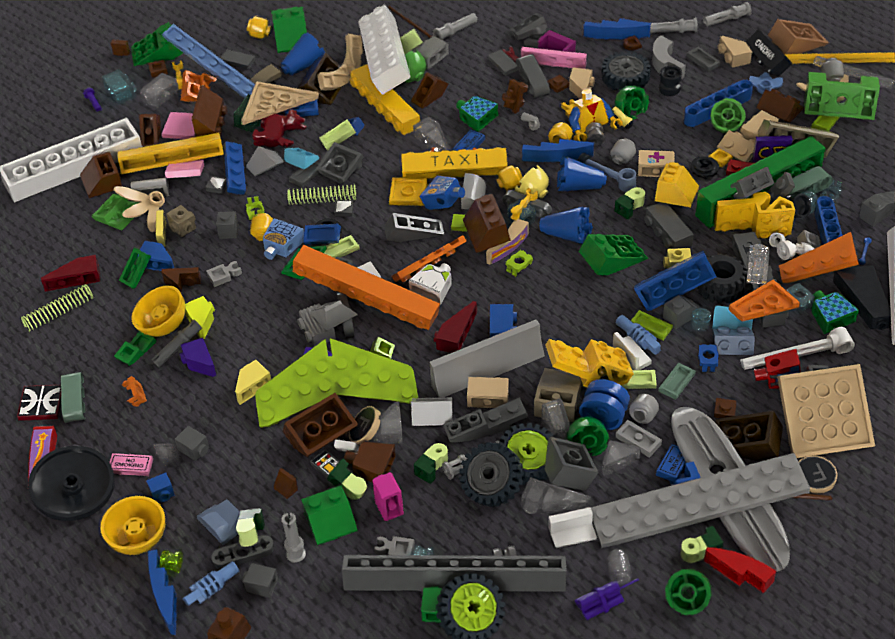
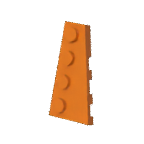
M849 232L779 265L782 282L790 283L859 265L852 234Z
M464 235L392 275L393 280L397 282L401 279L404 282L412 277L411 273L414 271L418 273L425 265L429 263L434 265L441 261L440 257L444 254L447 257L456 252L455 248L467 242Z

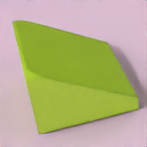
M377 337L372 344L370 352L391 359L395 345Z

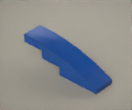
M619 19L618 22L602 20L601 24L585 21L584 37L598 39H626L632 36L637 38L650 37L651 23Z
M560 139L559 144L541 142V146L523 145L522 161L560 162L563 156L578 160L582 153L593 157L594 142Z
M157 550L148 551L152 590L161 616L170 634L176 635L177 595L174 586H168L169 578L165 567L160 568L161 560Z

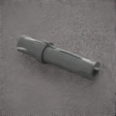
M194 319L182 331L180 330L178 335L151 360L160 368L181 348V344L190 342V339L202 327Z

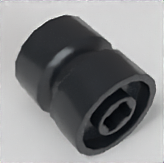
M665 66L661 69L659 92L661 94L675 96L680 93L682 79L680 68Z
M796 194L785 197V199L794 204V218H802L809 215L811 201L807 195Z

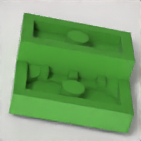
M112 194L92 215V218L111 227L123 230L134 218H125L122 216V213L129 207L141 202L128 201L120 195Z

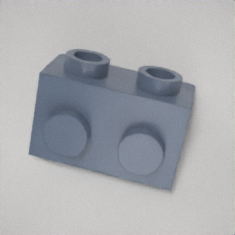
M725 326L713 329L714 345H717L719 355L754 354L755 336L752 329L748 327L730 329Z

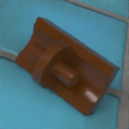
M511 79L507 93L502 94V100L505 101L504 107L512 109L514 114L519 112L520 107L524 106L525 101L522 97L523 93L527 92L528 85Z

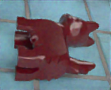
M290 110L285 116L272 114L262 118L261 128H264V131L254 130L253 143L257 146L276 147L280 145L288 147L294 144V141L283 138L284 132L289 129H306V126L302 124L306 119L298 115L296 110Z

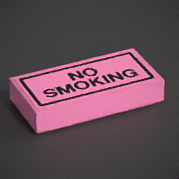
M112 453L110 459L113 473L121 475L149 476L153 457L147 455Z

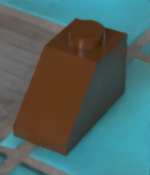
M426 72L411 102L422 109L442 97L448 83Z
M139 114L142 147L159 144L161 132L160 115Z

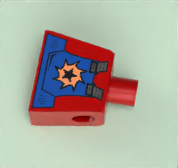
M797 349L766 356L764 358L765 368L754 369L755 381L767 380L769 389L779 388L777 376L801 373Z

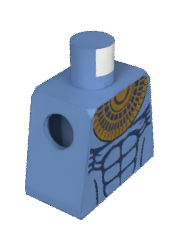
M274 218L263 236L265 257L272 260L276 254L283 257L291 254L303 243V228Z

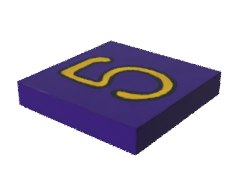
M792 135L756 137L752 163L763 160L791 146Z

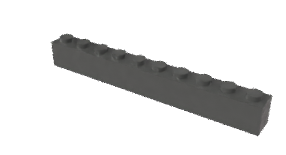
M344 555L342 566L344 590L423 591V587L430 588L436 586L443 588L449 581L458 576L474 573L485 576V579L492 580V584L497 585L499 588L497 591H566V556Z

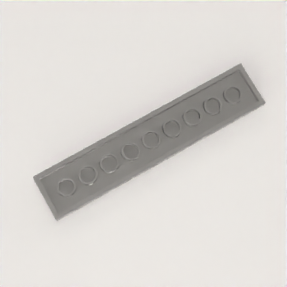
M795 453L591 507L593 513L592 521L601 547L604 548L810 493V487Z

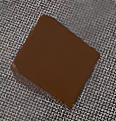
M281 468L278 471L273 489L288 499L298 491L296 478Z

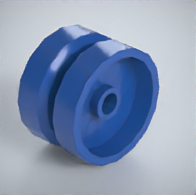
M606 379L594 380L586 388L584 398L579 407V414L581 417H594L603 423L606 430H614L619 428L623 422L630 396L623 386L614 381Z

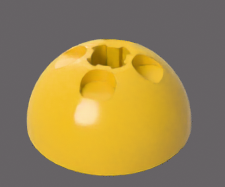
M161 286L148 292L138 301L132 312L134 327L149 336H164L173 332L181 324L185 315V301L181 292L173 286Z
M144 496L127 497L116 502L106 511L101 521V534L106 543L115 551L126 555H137L147 552L159 542L165 529V514L162 507L155 500Z

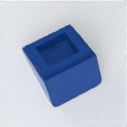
M360 117L348 119L356 131L353 135H358L365 126Z

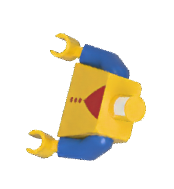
M590 89L582 91V99L573 103V109L569 116L573 133L576 134L574 136L575 141H580L579 136L583 141L587 140V136L583 132H586V127L590 123L597 122L604 125L609 123L610 119V126L613 129H617L615 121L619 126L623 125L621 119L614 117L613 110L605 100L592 95V90Z

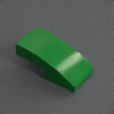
M139 331L130 343L125 341L114 357L130 366L157 341L154 337Z

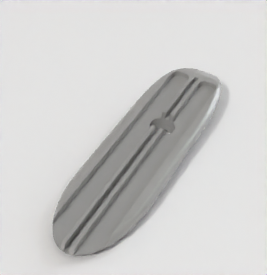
M681 407L673 412L671 425L677 445L686 463L694 461L701 478L714 474L709 470L713 465L722 466L724 468L723 472L746 466L727 436L709 416L690 407ZM770 504L719 517L732 539L746 556L768 565L776 570V572L783 570L787 566L790 558L789 542L782 523Z

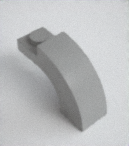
M659 36L653 44L652 64L654 68L660 73L661 69L665 66H676L681 69L682 78H684L686 65L670 56L673 51V42L663 36Z

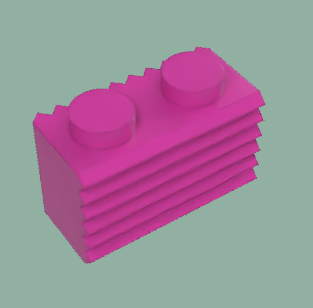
M389 472L374 478L375 504L379 508L384 521L403 515L401 490L392 473Z

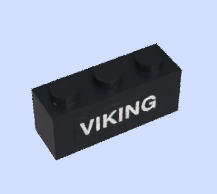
M759 29L745 41L752 51L751 56L756 55L757 58L755 60L761 66L765 64L766 67L764 69L770 75L774 73L778 77L793 64Z

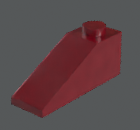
M96 255L76 258L41 277L45 292L100 282L99 264Z
M472 301L445 321L439 331L435 332L434 342H436L437 350L450 353L461 350L477 315L476 301Z

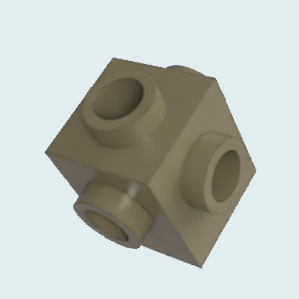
M182 205L166 213L170 229L181 237L196 229L194 214L186 210Z

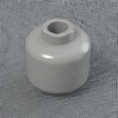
M828 58L821 65V73H826V81L840 82V79L844 77L843 63L836 60V58Z
M626 138L619 139L610 151L612 160L619 165L630 163L636 154L635 144Z
M649 394L638 395L629 407L630 416L634 421L641 424L651 422L659 410L657 400Z

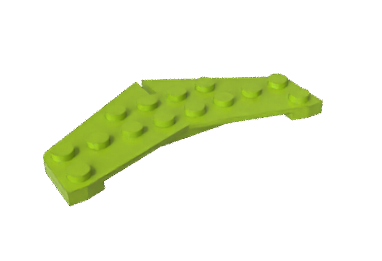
M331 338L332 356H328L326 339H324L256 391L255 399L259 427L263 428L277 424L283 419L312 407L333 393H336L338 396L410 404L412 398H418L414 371L407 364Z

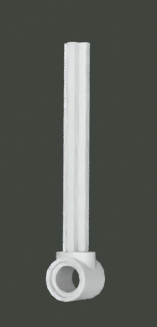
M838 327L827 335V339L744 358L740 362L742 368L747 370L765 365L764 358L766 356L792 349H797L798 357L829 349L831 352L836 351L838 354L850 352L854 348L855 343L845 327Z

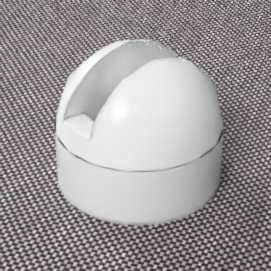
M778 232L772 233L769 238L770 245L776 248L780 242L786 241L785 236Z

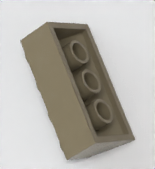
M765 119L758 129V137L792 135V145L812 136L825 147L824 158L828 156L839 138V134L830 131Z

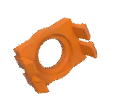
M132 376L127 378L128 380L123 381L122 386L126 387L127 390L131 389L133 397L127 400L129 403L137 407L147 401L140 382Z

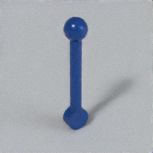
M871 238L864 239L865 246L862 257L858 260L860 265L866 263L865 257L868 246L872 242Z

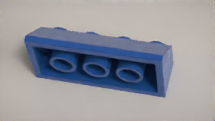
M701 251L643 280L634 286V290L646 310L650 311L717 276L704 251Z

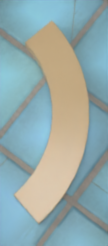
M353 34L345 36L347 48L344 62L338 70L327 73L320 72L317 75L320 90H334L350 81V71L359 68L361 65V55L363 54L361 36Z

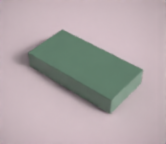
M678 363L659 387L658 392L676 400L694 377L696 371Z

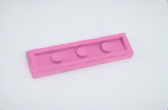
M522 47L521 57L533 54L539 65L586 68V54L527 47Z

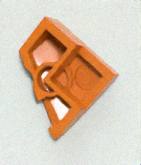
M185 70L182 77L181 100L196 101L200 86L210 89L208 85L210 82H215L216 77L206 73L197 75Z

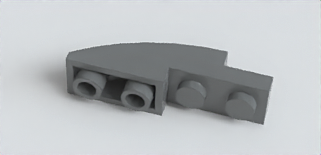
M519 397L482 413L481 409L443 424L450 442H466L510 430V424L527 418L528 415Z

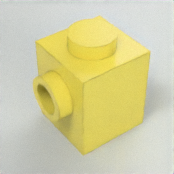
M690 248L667 249V257L663 258L664 268H670L676 263L691 257Z

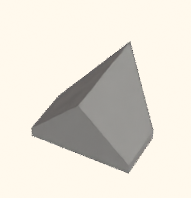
M258 146L246 168L254 176H257L284 163V160L276 152Z
M340 300L325 303L310 311L311 315L326 331L358 315L343 305Z

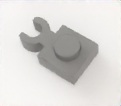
M237 261L231 262L227 267L221 264L206 270L207 276L214 287L231 281V276L242 274Z
M393 536L392 541H388L385 537H377V543L384 546L375 547L374 550L377 555H385L386 553L388 555H412L415 542L414 539Z

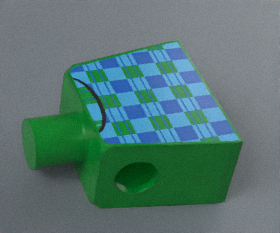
M473 96L467 102L461 99L456 105V108L460 110V120L477 132L498 116L497 103L477 96Z
M819 290L813 294L812 298L814 301L811 313L824 334L831 332L835 328L844 327L856 322L859 310L838 292L825 295Z

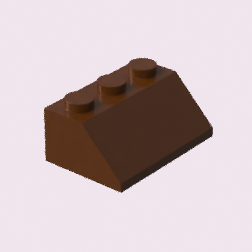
M200 86L192 115L195 136L219 133L221 138V126H224L227 106L224 105L223 99L207 87Z
M493 194L475 199L463 218L475 252L478 253L511 241L506 223Z
M333 393L285 422L283 433L296 450L308 457L357 427L358 423L338 395Z

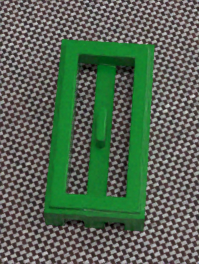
M134 247L119 281L133 289L136 288L151 256Z

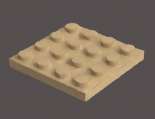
M860 364L777 376L790 451L795 453L796 458L875 446Z

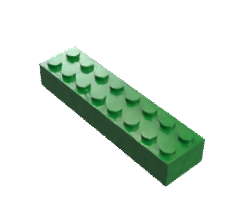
M810 136L707 187H703L698 191L695 216L708 228L713 227L717 201L734 200L733 195L737 193L735 187H730L731 184L764 167H768L774 184L785 172L790 173L793 178L817 166L822 168L825 147ZM772 184V185H770V186H768V187H766V188H764V189H762V190H760V191H758V192H766V191H768L774 184Z

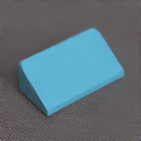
M286 148L284 152V160L287 163L302 169H306L319 159L318 155L300 148Z
M715 306L713 329H718L721 326L729 327L730 329H737L738 327L752 329L753 319L741 322L729 311V307Z

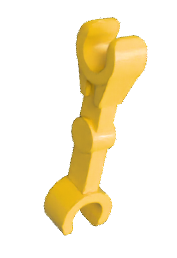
M180 61L179 65H175L172 62L173 69L177 71V89L180 90L182 89L180 70L183 69V62Z
M527 189L526 197L521 200L519 205L511 209L513 214L510 218L517 221L522 210L527 207V204L538 198V191L531 194V189Z

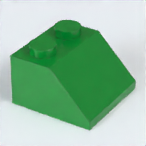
M342 485L301 499L305 517L317 545L358 531Z

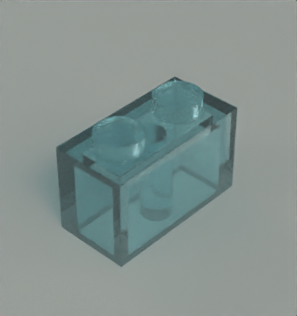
M120 69L102 76L105 89L118 105L136 98L135 92L137 89L135 84L130 82L128 76L123 74Z

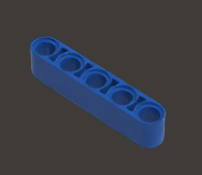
M741 80L687 106L684 113V124L694 127L709 120L714 104L725 98L735 99L741 104L750 100L753 83L749 80Z
M827 196L819 197L816 203L815 217L821 242L824 245L841 237L842 232L834 201Z

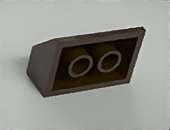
M325 52L313 62L297 89L318 92V103L331 105L341 87L334 90H320L317 75L320 72H333L341 66Z

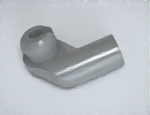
M525 112L522 114L521 120L528 122L531 130H537L540 127L538 117Z

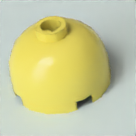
M537 165L536 169L533 167L519 181L522 183L521 186H516L514 190L525 195L527 189H531V194L538 191V198L542 199L548 193L546 189L549 185V178L543 169Z

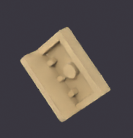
M728 130L717 148L733 155L739 161L749 162L753 156L755 141L745 139L737 131L734 133Z

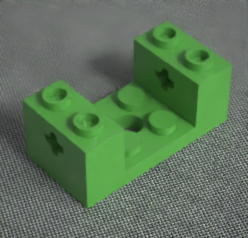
M808 72L804 114L874 120L880 90L878 77L861 76L860 83L826 81V73ZM840 96L847 98L844 103L837 102V98Z

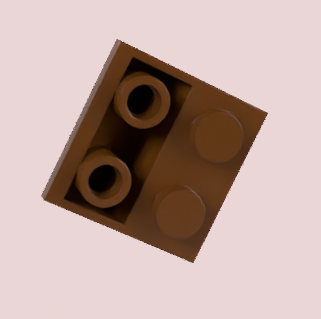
M765 89L756 107L789 123L804 109L796 98L784 95L775 89H771V91Z
M110 151L93 156L80 173L89 198L114 191L116 186L122 187L120 176Z

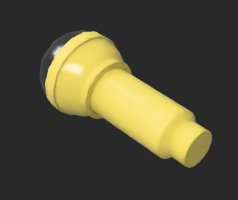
M616 106L612 109L614 114L622 120L624 128L628 129L633 126L632 118L626 116Z

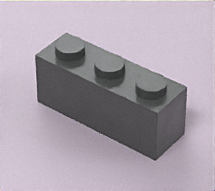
M660 202L646 207L645 223L653 228L656 237H660L663 240L666 249L689 248L693 246L694 234L667 203Z

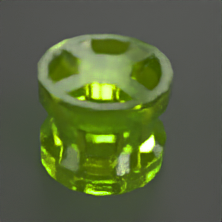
M163 550L160 557V568L165 567L166 572L172 570L174 573H180L183 553L181 551L171 553L169 550Z

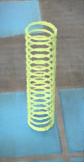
M354 184V195H353L352 185H350V195L353 196V200H356V187H355V184ZM338 185V197L340 194V199L342 200L340 186ZM342 185V196L344 193L345 200H347L345 197L344 186ZM346 185V196L348 195L349 200H351L348 185ZM326 186V197L328 198V201L330 202L329 196H328V190H327V186ZM330 186V197H332V201L334 202L332 188ZM334 186V197L336 196V200H338L336 187ZM317 187V191H318V197H317V198H319V199H320V202L322 203L321 198H320L319 187ZM322 187V198L324 199V202L326 203L325 197H324V191H323V187ZM297 188V200H299V203L302 204L300 202L299 192ZM301 188V200L303 199L304 204H306L303 197V190ZM305 188V199L307 198V202L310 203L308 201L307 189ZM309 188V198H311L312 203H314V201L312 200L311 188ZM313 188V198H315L316 203H318L316 199L315 188ZM288 189V203L290 205V202L292 204L290 189ZM293 189V200L295 201V204L297 205L296 199H295V193H294V189Z
M84 284V286L82 285L81 288L78 287V291L74 289V293L71 291L70 295L67 293L66 297L63 295L62 299L58 298V301L54 300V303L50 302V305L46 304V307L42 306V309L38 308V311L34 310V313L30 312V315L27 314L26 317H21L24 326L28 327L29 332V325L31 326L32 330H34L33 326L29 322V316L35 324L36 328H38L37 324L33 320L32 314L36 317L37 321L40 323V326H42L41 322L39 321L36 315V312L40 315L41 319L44 321V324H46L44 318L40 313V310L44 313L45 317L48 319V322H50L43 307L46 308V310L48 311L49 315L52 317L53 320L54 318L50 313L47 305L50 306V308L52 309L53 313H55L57 318L58 316L54 311L51 303L54 304V306L56 307L57 311H59L61 316L62 314L56 306L55 301L58 302L61 309L65 313V310L60 304L59 299L62 300L64 306L69 311V308L64 302L63 297L66 298L68 304L73 309V306L68 300L67 295L70 296L72 302L77 307L74 299L71 296V293L75 296L76 300L79 302V305H81L78 297L75 294V291L79 294L80 298L83 300V303H85L83 297L79 292V289L83 292V295L87 298V301H89L87 295L83 291V287L85 288L87 294H90L91 299H93L94 297L90 288L86 284Z

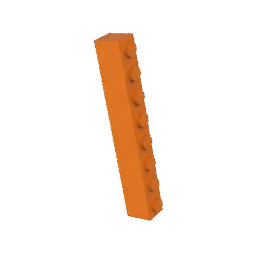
M306 245L302 246L293 260V272L297 275L304 276L317 284L329 287L333 291L343 293L349 298L359 300L384 313L398 317L402 321L414 324L418 328L429 330L438 315L440 303Z

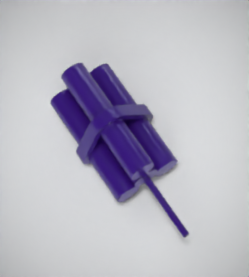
M637 578L619 587L616 581H612L602 587H595L591 589L592 592L575 599V603L582 611L586 620L602 612L606 614L610 608L624 602L619 590L639 579Z

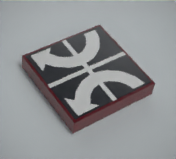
M61 385L24 386L17 414L18 420L58 419L61 407Z

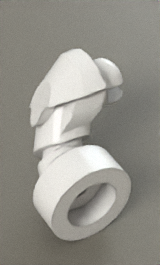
M788 240L777 245V253L782 260L793 258L795 253L802 255L815 249L807 243L801 242V244L796 243L795 245Z

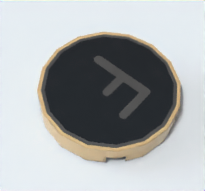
M367 406L356 415L354 419L358 426L349 431V439L352 442L361 445L365 440L369 441L373 438L380 426L381 420L378 418L381 416V413L373 406Z
M807 456L799 460V465L808 482L811 493H825L834 487L838 474L836 467L829 460L819 456Z

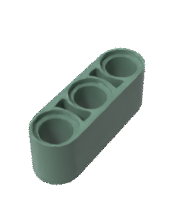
M817 166L793 177L795 188L787 196L805 194L810 197L828 188L833 178L823 168Z
M82 372L61 375L62 416L65 423L86 419L83 415L85 413V403L83 402L85 393L82 385L84 383Z

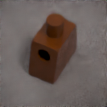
M363 442L358 452L347 450L344 460L352 464L355 476L373 483V479L377 476L390 472L396 457L395 445Z
M224 607L217 613V618L208 629L207 636L208 639H244L251 630V626L243 614Z

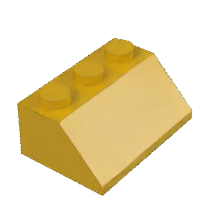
M675 162L666 163L657 182L655 201L691 208L699 185L684 166H680V164Z

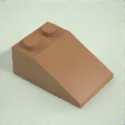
M777 19L768 34L772 39V43L778 46L783 54H801L829 43L811 24Z

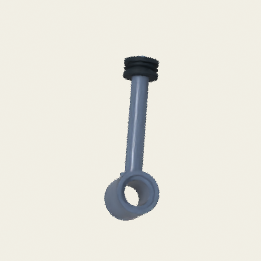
M582 153L579 156V162L604 171V174L616 179L621 191L628 192L636 188L635 170L624 168L618 173L592 161L590 155Z

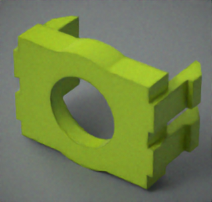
M258 196L254 197L255 202L253 203L251 197L247 198L246 212L249 220H252L257 215L254 211H251L253 208L260 209L257 210L258 214L264 213V207L262 202L259 201Z
M518 251L506 261V271L511 273L512 269V275L516 277L517 273L529 264H532L533 257L526 254L525 251ZM516 258H522L524 262L521 264H517L514 262V260Z

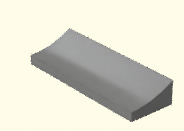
M533 320L430 361L431 386L437 396L444 398L468 388V377L493 378L544 357L539 322Z

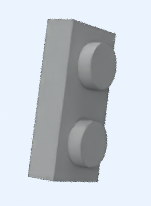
M629 420L616 432L617 439L649 458L662 443L660 438Z

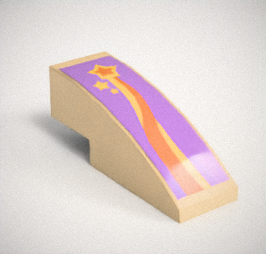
M520 219L514 220L508 229L511 241L489 248L486 251V264H493L517 249L529 234V222Z

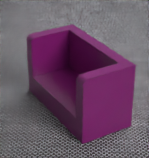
M549 30L538 40V49L576 53V41Z

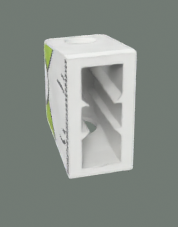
M442 263L440 267L431 264L426 265L409 280L410 291L441 305L452 285L450 266L446 263Z

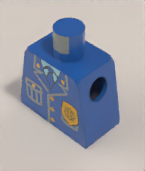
M436 176L422 192L420 198L428 210L449 208L458 198L465 196V189L460 186L458 180L454 177Z

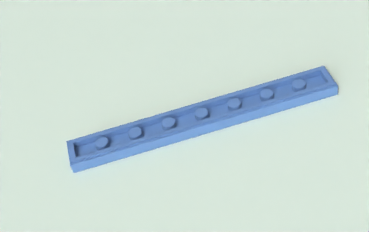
M173 24L162 34L163 38L249 101L255 86L253 82Z

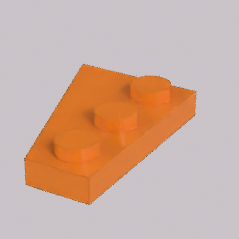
M771 280L730 304L729 311L743 322L799 308L800 302L775 280Z

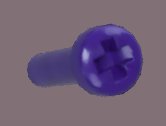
M92 88L85 89L83 95L90 100L96 112L102 110L94 96L95 91Z

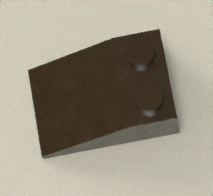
M774 411L716 419L715 423L727 436L740 458L764 461L779 456L783 425Z

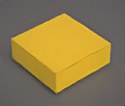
M720 148L708 156L715 159L721 168L729 162V159H733V155Z

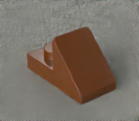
M199 267L161 270L164 283L167 286L176 287L180 292L182 291V285L193 286L201 284Z

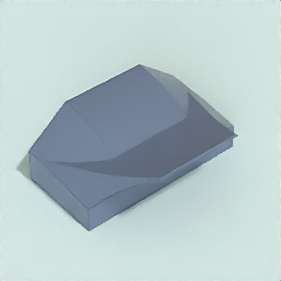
M228 499L218 505H213L197 515V519L222 545L238 535L236 526L240 511Z

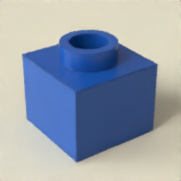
M166 473L146 481L151 496L156 502H166L175 496L172 484Z

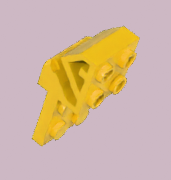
M756 192L752 194L751 198L717 201L714 228L715 231L724 232L733 229L745 230L752 228V232L756 233L757 238L763 239L770 237L774 232L781 233L784 236L791 235L795 207L793 202L781 196L770 204L771 196L767 192Z
M549 339L546 343L552 367L580 377L585 387L590 382L606 375L608 380L620 385L627 384L633 376V371L625 351L618 347H610L603 341L597 342L591 339L584 351L578 347H570L559 340Z

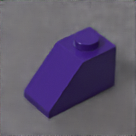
M203 338L181 344L182 353H179L182 364H187L189 370L211 377L217 376Z

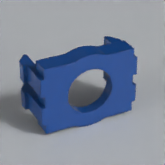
M699 345L698 359L700 366H702V372H707V366H710V372H715V367H718L719 354L717 345ZM708 352V354H714V357L707 359L703 354Z

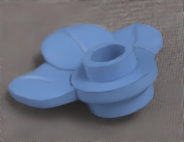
M767 72L760 75L759 78L755 76H750L749 81L753 83L757 91L762 94L765 89L771 91V89L780 88L783 84V78L772 79Z

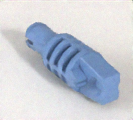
M624 315L617 318L616 325L623 329L627 336H630L642 349H648L655 355L661 351V346L656 341L657 338L649 333L648 330H645L638 323L631 322Z
M232 561L219 571L210 572L189 588L192 592L183 598L186 605L188 606L196 600L202 603L222 589L226 581L240 572L236 564Z

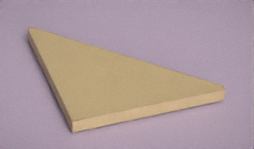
M256 81L242 117V125L319 98V93Z

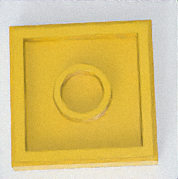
M392 178L389 205L424 206L420 195L427 187V178Z

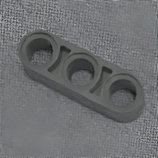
M531 54L517 58V69L524 83L528 85L529 93L533 94V98L549 94V84L535 56Z

